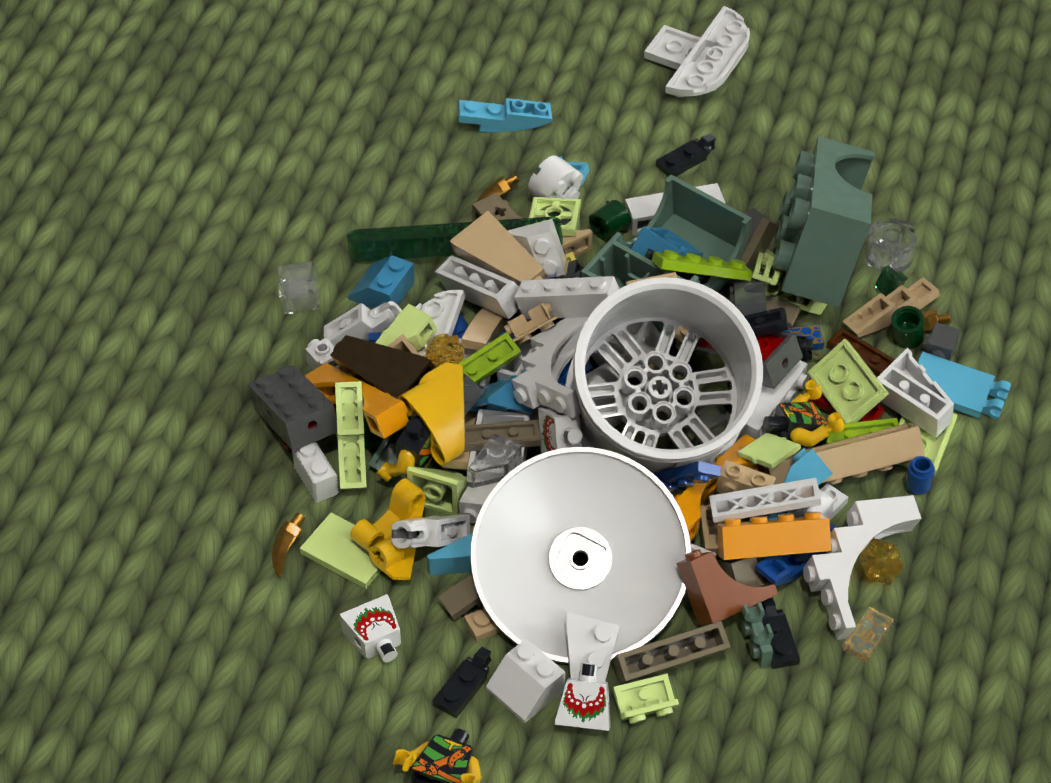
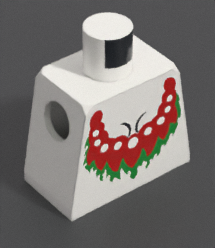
M549 407L538 408L541 454L561 448L582 447L579 415L571 418Z
M387 594L340 614L342 632L364 658L369 659L379 654L383 662H390L397 657L398 653L395 647L401 644L400 628Z
M581 663L579 679H567L555 719V725L610 730L608 682L596 681L597 664Z

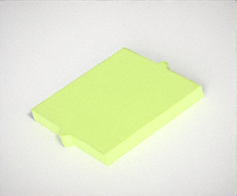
M765 433L739 450L738 456L752 461L753 464L757 463L772 469L799 451L801 444L789 441L786 437L781 438Z

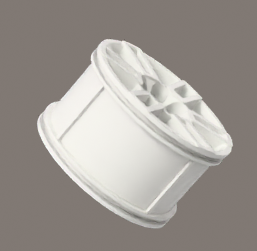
M661 277L640 280L618 289L604 299L585 322L566 377L565 387L575 390L581 411L579 417L582 447L605 449L621 454L644 466L653 474L697 461L710 464L715 463V459L719 454L723 455L733 446L758 403L763 382L762 355L755 333L743 314L728 299L709 287L690 280ZM644 321H662L664 327L656 350L646 354L627 331L626 327ZM681 326L687 329V333L677 356L673 357L669 355V350L677 327ZM612 334L631 359L630 362H625L606 341L609 335ZM700 337L709 342L718 352L725 363V367L692 372L688 362ZM596 350L619 376L617 382L587 385L585 365L593 351ZM648 364H655L660 369L652 370ZM672 373L680 374L684 379L677 380L673 377ZM636 377L640 384L636 386L631 385L628 379ZM731 382L732 389L727 391L700 392L698 386ZM658 387L659 391H663L662 395H659L658 391L654 390V388ZM683 396L687 400L688 405L678 403L677 397ZM615 397L616 401L612 404L596 406L592 399ZM632 403H642L644 410H635L632 407ZM730 404L733 406L725 431L716 437L694 412L696 407ZM663 411L668 415L669 419L666 421L660 420L656 413ZM620 416L626 423L622 434L605 419ZM686 425L701 443L700 445H692L682 431L683 426ZM637 432L645 435L642 444L633 441ZM669 436L678 449H658L655 447L659 437Z

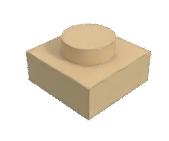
M485 608L464 616V623L476 643L501 633V630L494 624Z

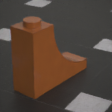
M700 549L685 554V560L676 563L699 625L719 622L742 611L743 605L747 604L749 608L756 605L757 602H762L778 594L775 584L750 587L735 581L723 571L713 552L701 553Z

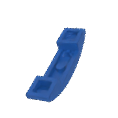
M830 523L831 533L834 528H837L832 523ZM827 552L769 556L755 566V570L771 583L782 585L802 576L804 566L812 555L827 554Z

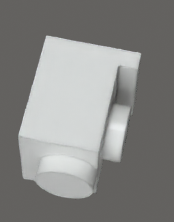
M327 338L321 341L314 339L305 348L306 361L313 370L330 362L332 363L329 365L335 368L339 367L330 356L334 345Z

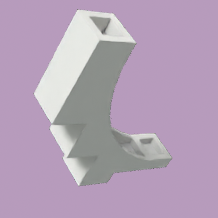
M589 317L564 318L554 326L530 338L533 348L532 353L521 359L524 368L523 373L512 379L513 394L520 404L532 409L542 404L571 418L581 414L575 390L559 384L558 379L563 368L574 357L581 330Z
M914 495L855 501L847 513L848 527L834 528L830 533L831 551H826L827 554L812 555L804 566L803 576L805 581L808 582L811 592L821 591V601L827 608L829 626L834 631L836 640L847 639L856 628L848 603V587L850 575L858 555L871 544L884 537L910 532L916 527L922 518Z

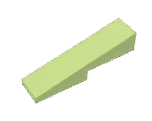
M361 381L335 383L340 491L366 489Z

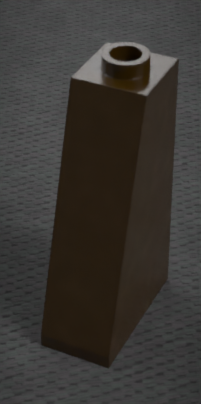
M345 335L335 345L333 352L330 354L335 362L346 371L365 383L375 386L385 393H389L396 399L401 394L419 385L421 378L436 368L427 357Z

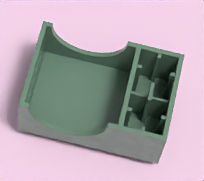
M818 136L812 153L803 150L799 152L792 176L795 179L792 192L786 191L778 215V219L781 222L775 240L778 246L772 268L783 271L781 291L835 307L840 306L871 225L872 194L861 189L874 159L875 152Z
M670 175L665 180L662 200L654 217L647 225V227L669 229L703 252L701 258L708 259L709 256H715L726 262H731V259L740 260L752 238L751 217L673 175ZM617 232L581 271L582 278L614 276L620 289L626 286V281L672 272L660 269L648 258L631 250L637 237L624 242L622 234ZM694 275L690 279V281L700 284L698 276ZM711 276L708 282L702 285L719 293L730 278ZM651 321L661 334L664 323L662 321Z

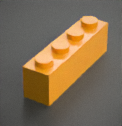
M817 511L805 512L804 517L794 518V514H780L778 519L768 520L767 516L751 517L750 522H741V519L737 518L724 519V524H717L719 557L723 560L831 551L829 518Z

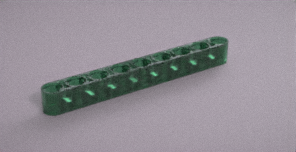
M557 217L498 220L508 231L553 219L560 243L563 245L561 220ZM473 222L353 230L346 236L350 258L353 261L361 262L382 260L391 255L401 259L454 256L456 254L452 249L450 240Z

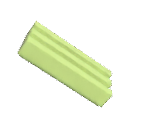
M759 252L752 277L765 283L776 285L780 270L774 269L773 277H768L770 268L773 265V256L769 255L765 259L763 258L764 253ZM761 264L765 265L763 275L759 274Z

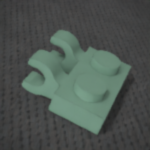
M757 602V606L749 608L747 604L743 605L741 610L744 620H741V629L743 635L749 637L751 656L753 659L757 658L760 669L770 667L773 656L771 640L774 634L770 624H766L765 628L763 626L762 618L765 615L762 603Z

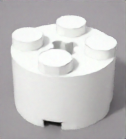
M554 155L545 159L538 166L541 168L537 175L533 173L530 178L528 191L533 197L578 199L580 196L578 190L583 174L562 158Z

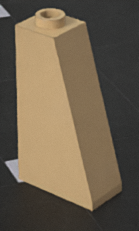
M486 211L450 240L456 255L478 267L509 279L518 286H520L522 280L547 279L544 268L489 211Z

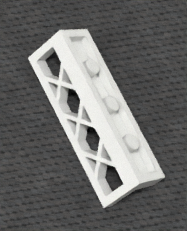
M817 478L709 496L714 523L724 522V519H742L822 505Z

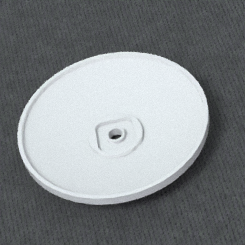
M592 447L561 448L545 452L523 462L510 471L491 491L480 510L473 530L471 542L472 575L483 607L494 624L505 636L516 645L527 638L553 662L569 664L566 611L620 625L612 658L619 653L644 646L657 636L673 617L685 593L686 587L676 563L686 559L685 554L691 552L687 525L680 507L666 486L648 469L628 457L605 449ZM582 552L587 555L588 562L586 565L577 566L574 564L572 558L576 553Z

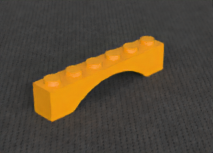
M325 363L304 375L333 404H336L335 383L361 381L363 413L370 431L383 439L405 427L409 421L407 406L401 399L398 400L389 393H385L375 386H371L363 380H359L351 374L341 371L337 367L335 368Z
M744 434L738 441H735L733 446L723 455L719 454L715 459V463H713L721 466L722 469L725 461L728 460L759 472L764 470L763 465L753 464L752 461L738 456L739 450L756 440L747 434ZM718 477L709 479V483H694L693 487L686 488L681 495L677 494L674 497L685 519L690 542L698 533L701 519L700 506L710 495L717 491Z

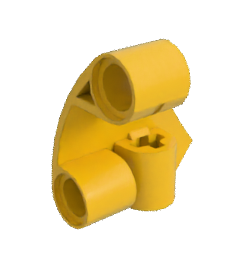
M446 362L425 374L421 378L419 385L398 396V400L401 399L407 406V416L410 417L417 413L431 433V454L434 460L442 466L462 455L465 450L463 365Z
M407 478L400 480L395 485L389 509L378 521L372 525L366 519H362L356 523L350 533L351 539L369 552L373 564L393 580H410L416 548H397L394 546L391 539L392 525L401 520L422 518L426 500V493Z

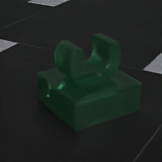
M891 266L883 267L874 287L884 296H887L901 285H904L908 278L901 271L896 272Z

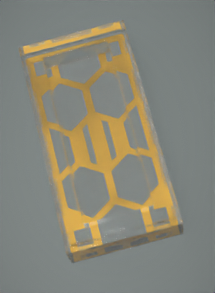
M869 607L856 625V628L844 642L842 650L867 662L892 627L894 619Z

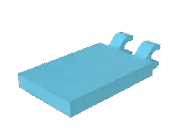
M922 351L918 364L923 365L930 379L933 382L936 381L954 403L953 410L976 418H980L982 413L993 419H999L1004 401H1006L1009 393L1010 382L1004 380L993 382L995 378L993 375ZM990 395L995 397V399L987 400V397Z

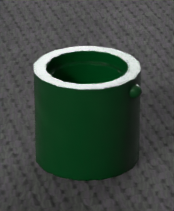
M618 200L606 201L604 206L589 216V224L592 231L598 238L604 241L610 240L617 232L629 229L631 223L628 210Z
M913 306L898 308L891 317L893 340L901 348H915L923 342L925 337L924 315L921 310Z

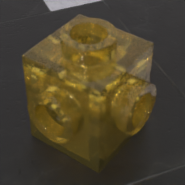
M439 334L426 347L425 354L437 368L446 362L460 363L464 359V347L459 342L458 335L448 336V334Z
M872 538L859 556L866 577L875 583L880 582L890 586L903 568L897 546L876 538Z

